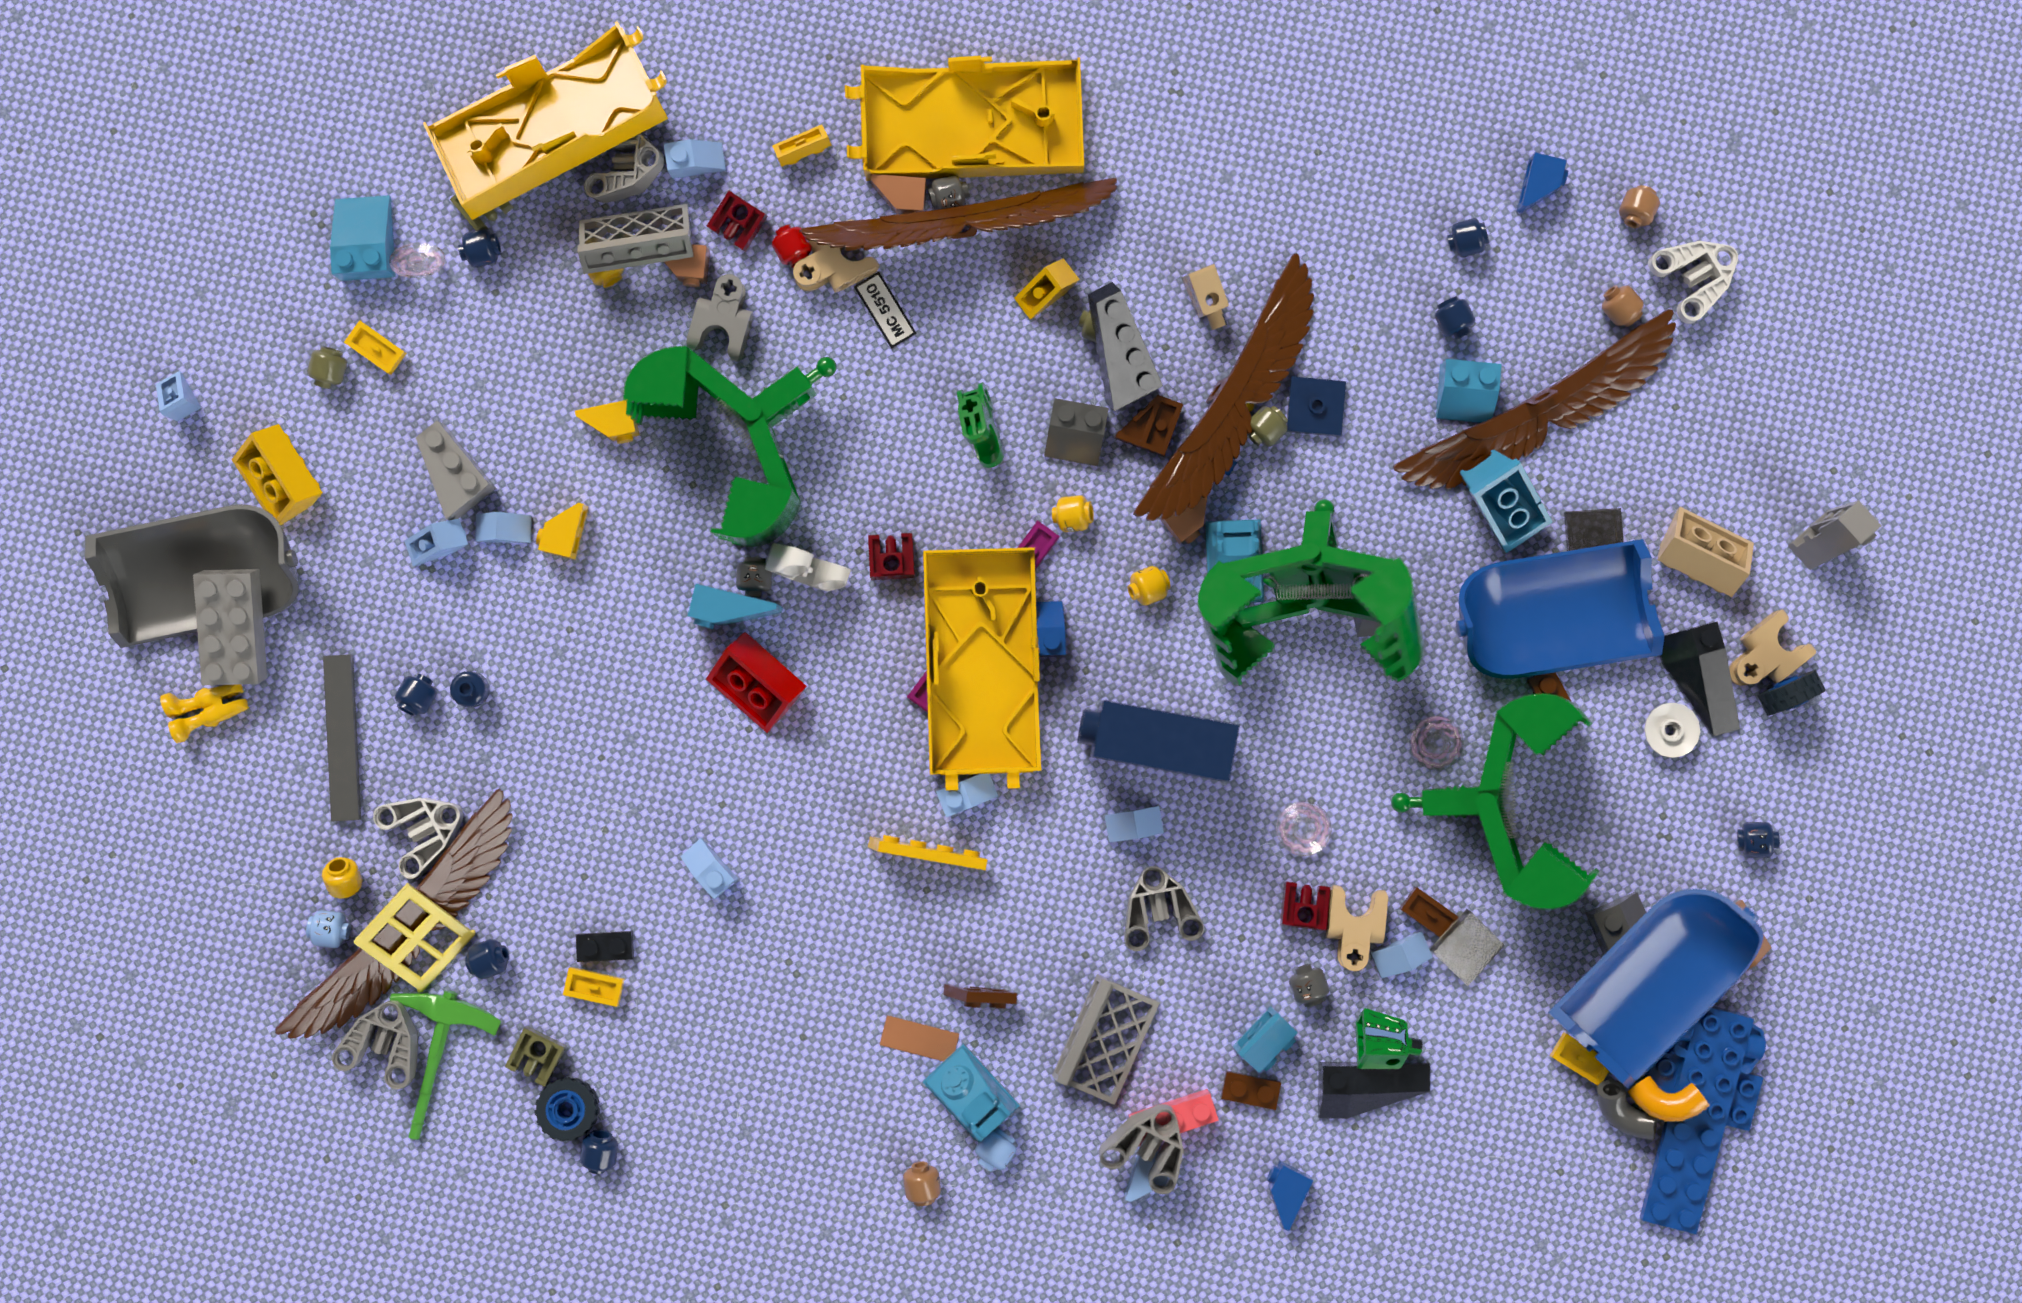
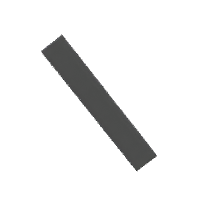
M353 655L323 656L331 822L361 820Z

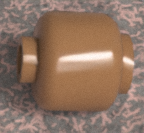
M1639 185L1626 192L1619 208V214L1627 226L1639 228L1648 226L1653 222L1660 205L1656 191L1648 186Z
M1615 285L1604 294L1605 300L1602 303V311L1615 325H1625L1628 327L1643 315L1644 302L1632 287L1625 285L1618 288Z
M920 1161L913 1163L911 1168L905 1171L903 1183L907 1200L913 1202L916 1206L933 1204L941 1193L940 1177L937 1168L928 1165L927 1162Z

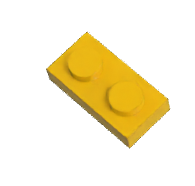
M822 124L772 145L781 167L795 164L806 156L821 153L825 148L832 146Z
M360 320L344 341L345 344L389 375H392L407 354Z
M569 967L563 995L618 1007L625 978Z
M1563 1032L1549 1055L1597 1086L1604 1081L1609 1072L1595 1058L1598 1054L1594 1050L1589 1052L1579 1041Z

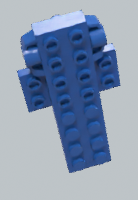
M1712 1006L1645 1074L1644 1079L1651 1076L1659 1088L1667 1093L1679 1092L1690 1083H1693L1710 1106L1687 1120L1665 1121L1639 1217L1642 1221L1697 1235L1725 1127L1730 1126L1750 1131L1763 1082L1762 1076L1751 1072L1756 1063L1764 1056L1766 1039L1764 1031L1753 1024L1754 1018L1749 1015Z

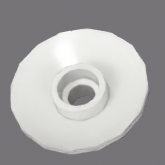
M1673 702L1661 704L1653 709L1646 719L1644 731L1646 741L1652 750L1661 756L1674 758L1684 756L1693 750L1699 740L1700 725L1692 710L1685 705ZM1668 725L1673 727V734L1670 736L1665 732V728Z

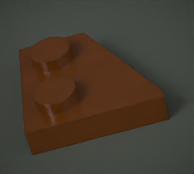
M1157 395L1126 426L1116 433L1115 439L1164 457L1184 404Z
M944 984L943 995L963 1001L966 1007L980 1008L981 1003H989L991 1008L1005 1009L1006 1004H1017V993L1006 989L974 986L960 988L952 984Z

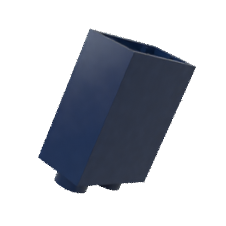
M1102 700L1099 702L1098 711L1083 710L1077 743L1090 745L1089 757L1230 782L1240 725Z

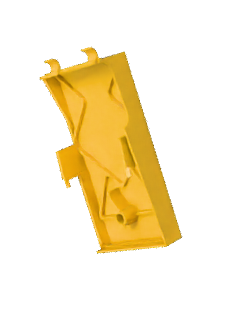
M618 21L615 22L611 29L575 58L548 72H545L536 55L507 66L504 71L496 74V77L499 79L506 75L511 84L430 126L423 122L459 202L472 220L668 119L656 96V91L662 89L666 85L667 80L662 70L658 77L649 79L633 49L634 46L640 44L643 40V34L639 26L636 27L635 33L626 35Z
M1035 547L923 551L930 775H945L946 791L958 790V775L1007 773V789L1020 788L1019 773L1042 771L1038 681H1040L1036 620Z

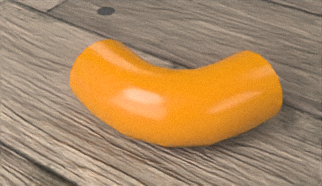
M1648 1076L1628 1091V1094L1635 1103L1649 1116L1666 1122L1687 1120L1710 1106L1693 1083H1690L1679 1092L1667 1093L1659 1088L1651 1076Z

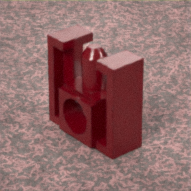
M728 190L708 222L707 227L719 234L722 225L728 217L731 221L723 233L724 238L728 241L733 239L740 226L745 229L738 240L734 242V245L746 252L768 216ZM741 207H747V217L744 220H737V210Z
M901 533L902 552H897L896 539L893 535H889L885 540L886 553L880 552V536L868 535L871 581L915 578L912 533ZM889 560H896L900 563L899 567L894 571L886 570L885 564Z
M1286 881L1283 889L1280 926L1325 931L1327 928L1331 887H1317L1316 905L1311 904L1312 888L1310 885L1305 884L1301 888L1300 903L1295 902L1297 883ZM1300 908L1309 910L1311 919L1308 923H1303L1299 920L1297 913Z

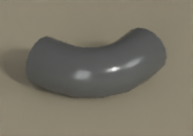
M1602 1081L1597 1087V1097L1600 1111L1605 1119L1624 1134L1654 1140L1657 1118L1649 1116L1644 1110L1630 1105L1626 1100V1088L1620 1081Z

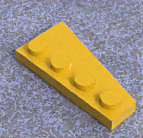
M883 835V839L869 837L868 848L877 852L986 870L988 859L980 857L979 851L964 849L962 854L953 852L954 847L937 844V849L926 847L927 842L910 839L909 844L899 842L900 838L895 836Z

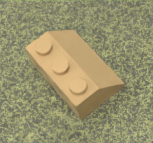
M1679 507L1660 544L1657 560L1668 568H1674L1686 574L1692 580L1700 581L1719 593L1733 597L1750 575L1754 543Z

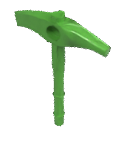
M444 991L443 995L393 993L390 996V1000L398 1001L403 1006L418 1010L433 1021H436L421 1089L419 1090L413 1120H411L412 1124L408 1136L411 1139H420L436 1072L444 1051L450 1025H472L495 1036L502 1022L491 1013L471 1003L457 999L458 994L454 991Z

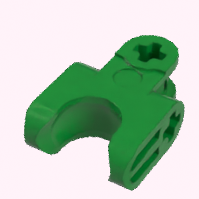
M984 382L978 384L977 389L964 392L962 389L958 390V413L962 434L969 444L974 445L976 457L980 464L985 468L995 467L1003 461L1004 454L1000 434L994 423L993 407L988 389Z

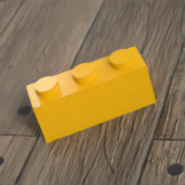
M279 424L251 433L232 458L234 465L261 507L272 514L280 525H283L311 507L323 493L319 483L312 477L305 466L303 458L298 455L291 444L289 436L284 433Z

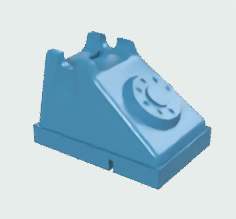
M1493 449L1490 451L1491 456L1471 470H1461L1460 475L1468 486L1472 497L1499 545L1508 553L1553 521L1521 462L1516 458L1512 460Z
M1261 519L1206 521L1207 573L1218 561L1227 563L1261 555ZM1263 575L1246 578L1245 580L1262 592L1261 596L1255 597V601L1250 603L1264 602Z
M964 1043L922 1081L978 1143L983 1141L985 1137L1020 1106L1017 1100Z

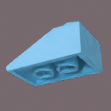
M390 195L335 199L330 256L331 273L339 280L349 281L396 277V272L391 265L395 255Z
M695 584L687 616L694 619L693 624L714 629V625L726 626L780 614L783 607L776 603Z

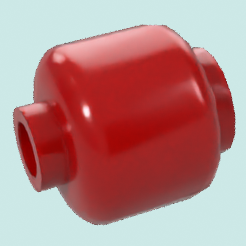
M785 225L775 232L777 236L772 241V247L783 265H790L791 268H794L798 261L809 256L812 246L806 240V235L802 234L801 227L791 228L790 225Z

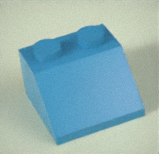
M1446 359L1440 365L1436 419L1482 423L1493 418L1500 390L1502 364Z
M1270 1006L1233 1045V1048L1260 1073L1263 1069L1268 1071L1276 1063L1277 1058L1275 1056L1282 1049L1287 1051L1296 1042L1295 1036L1298 1032Z

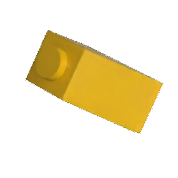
M1062 258L1044 267L1014 299L1031 320L1064 296L1080 279L1065 259Z
M623 400L575 410L576 417L612 441L617 440L618 444L632 442L633 437L640 436L638 425L635 421L631 420V416L626 415L627 401Z
M577 503L545 522L543 529L540 528L537 533L536 544L539 545L538 550L575 560L589 507L585 504Z

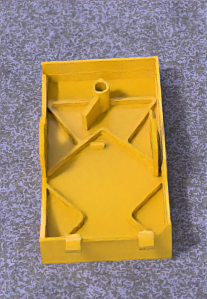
M992 56L948 58L949 68L922 69L864 66L862 64L861 85L856 87L845 85V98L860 100L862 133L861 146L847 145V158L862 159L866 181H871V174L938 179L950 175L966 178L1083 173L1084 145L1080 57H1077V60L984 63L992 62Z

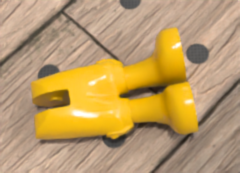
M242 684L220 685L209 689L202 688L195 693L194 698L179 699L172 693L161 695L160 703L162 709L171 719L196 709H204L195 716L170 721L168 728L172 739L177 744L185 742L194 729L202 725L216 727L220 722L249 709L247 699H239L223 704V700L244 692Z

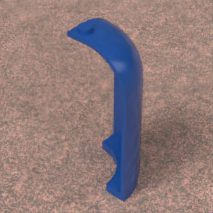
M1640 539L1503 561L1478 569L1465 580L1460 589V620L1456 621L1457 634L1459 637H1463L1471 664L1487 676L1500 679H1515L1662 655L1665 635L1658 619L1656 606L1649 604L1647 590L1653 589L1651 577L1652 556L1644 540Z
M1686 889L1672 893L1653 905L1548 1013L1589 1052L1594 1048L1598 1052L1595 1058L1630 1090L1750 967L1761 948L1764 938L1763 930L1756 922L1759 917L1747 906L1741 909L1732 900L1714 891Z

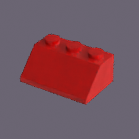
M746 632L725 649L706 678L709 683L766 733L777 724L807 687Z

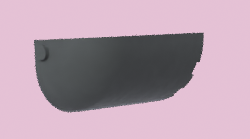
M230 505L85 536V560L93 571L98 585H105L108 592L109 600L104 601L107 612L108 634L120 648L197 632L193 574L203 570L260 569L263 618L285 610L295 601L298 595L299 586L296 569L298 558L296 552L291 550L288 539L276 518L268 511L256 506Z

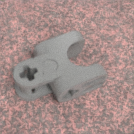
M733 274L721 276L715 284L712 300L698 299L686 340L687 347L691 350L701 349L706 336L713 330L721 329L729 335L728 355L730 359L735 362L742 360L753 321V312L742 309L746 290L737 276ZM733 285L736 292H731L728 296L725 289H730Z

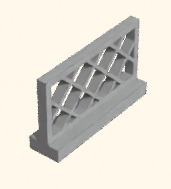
M681 204L579 220V245H577L583 273L589 274L694 257L688 205ZM681 215L676 220L670 219L672 216ZM650 219L653 220V221L650 222L648 225L642 223V222H644L645 220H650ZM619 224H626L621 229L616 227ZM661 224L667 225L662 231L656 229ZM599 228L594 233L586 231L587 229ZM635 228L640 230L635 235L629 233ZM608 232L613 234L608 239L603 238Z
M1097 974L1052 1077L1061 1084L1069 1085L1115 1105L1160 1002ZM1115 989L1122 992L1126 1003L1111 1008L1108 999L1112 990ZM1128 995H1129V996H1132V997H1134V998H1136V999H1133V1000L1130 1001L1129 998H1128ZM1142 1001L1150 1004L1147 1014L1136 1019L1132 1005ZM1128 1007L1133 1021L1118 1026L1114 1013ZM1110 1015L1115 1028L1100 1034L1097 1026L1099 1019ZM1135 1025L1138 1034L1135 1041L1125 1044L1120 1031ZM1117 1033L1121 1046L1107 1052L1102 1038ZM1099 1040L1103 1054L1089 1059L1086 1053L1088 1044ZM1123 1051L1126 1057L1124 1066L1113 1070L1109 1056ZM1106 1059L1110 1072L1095 1077L1091 1064ZM1087 1066L1092 1079L1084 1083L1074 1081L1073 1078L1076 1071ZM1112 1077L1115 1087L1111 1096L1102 1093L1097 1082ZM1094 1084L1096 1090L1088 1086Z

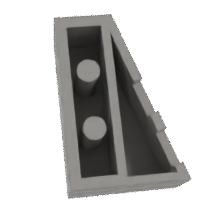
M438 420L416 437L447 520L461 518L496 489L491 480L443 423Z
M1858 500L1827 510L1793 540L1788 547L1811 570L1861 544L1862 546L1867 545L1876 538L1875 531L1882 525Z

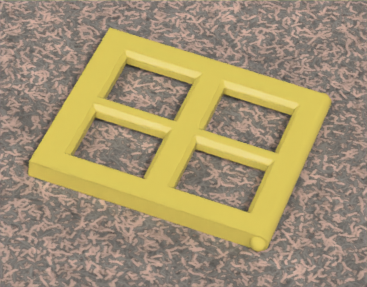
M407 882L357 936L354 944L415 987L418 993H421L476 935V931L467 928ZM409 899L429 913L414 931L393 917ZM438 922H441L458 935V938L444 953H441L423 939ZM387 923L407 937L392 955L371 941ZM417 945L437 959L422 977L401 963Z

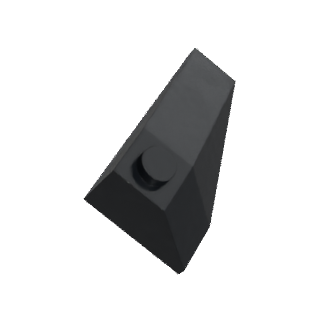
M1718 621L1665 635L1662 655H1660L1662 665L1667 672H1670L1682 694L1686 695L1694 707V711L1712 737L1739 730L1740 724L1726 648Z
M1318 1061V1118L1347 1119L1430 1092V1063L1404 1062L1403 1066L1399 1069H1358L1357 1062Z

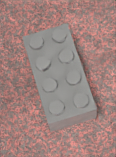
M260 569L203 570L193 574L201 685L259 684L267 679Z

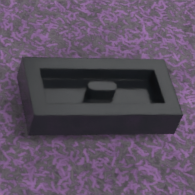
M633 931L576 934L577 962L634 959Z

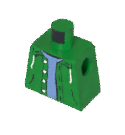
M1367 1008L1362 1010L1355 1022L1358 1069H1399L1403 1066L1409 1054L1421 1055L1423 1048L1422 1039L1408 1037V1026L1405 1020Z

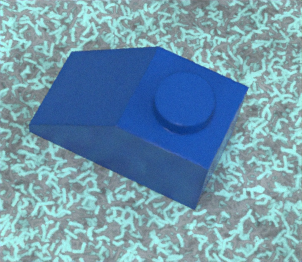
M1536 152L1529 158L1516 212L1522 213L1565 185L1569 170L1565 169L1567 160Z
M1062 601L1036 602L1039 657L1065 656V622Z
M1279 1161L1277 1167L1273 1166L1271 1168L1267 1181L1269 1182L1268 1188L1280 1223L1285 1230L1289 1231L1314 1180L1310 1175Z

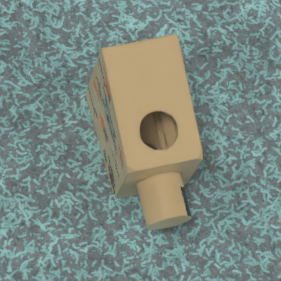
M1215 264L1181 277L1198 318L1207 316L1212 330L1227 325L1222 309L1228 307L1229 303ZM1207 295L1211 296L1213 300L1211 306L1206 303Z

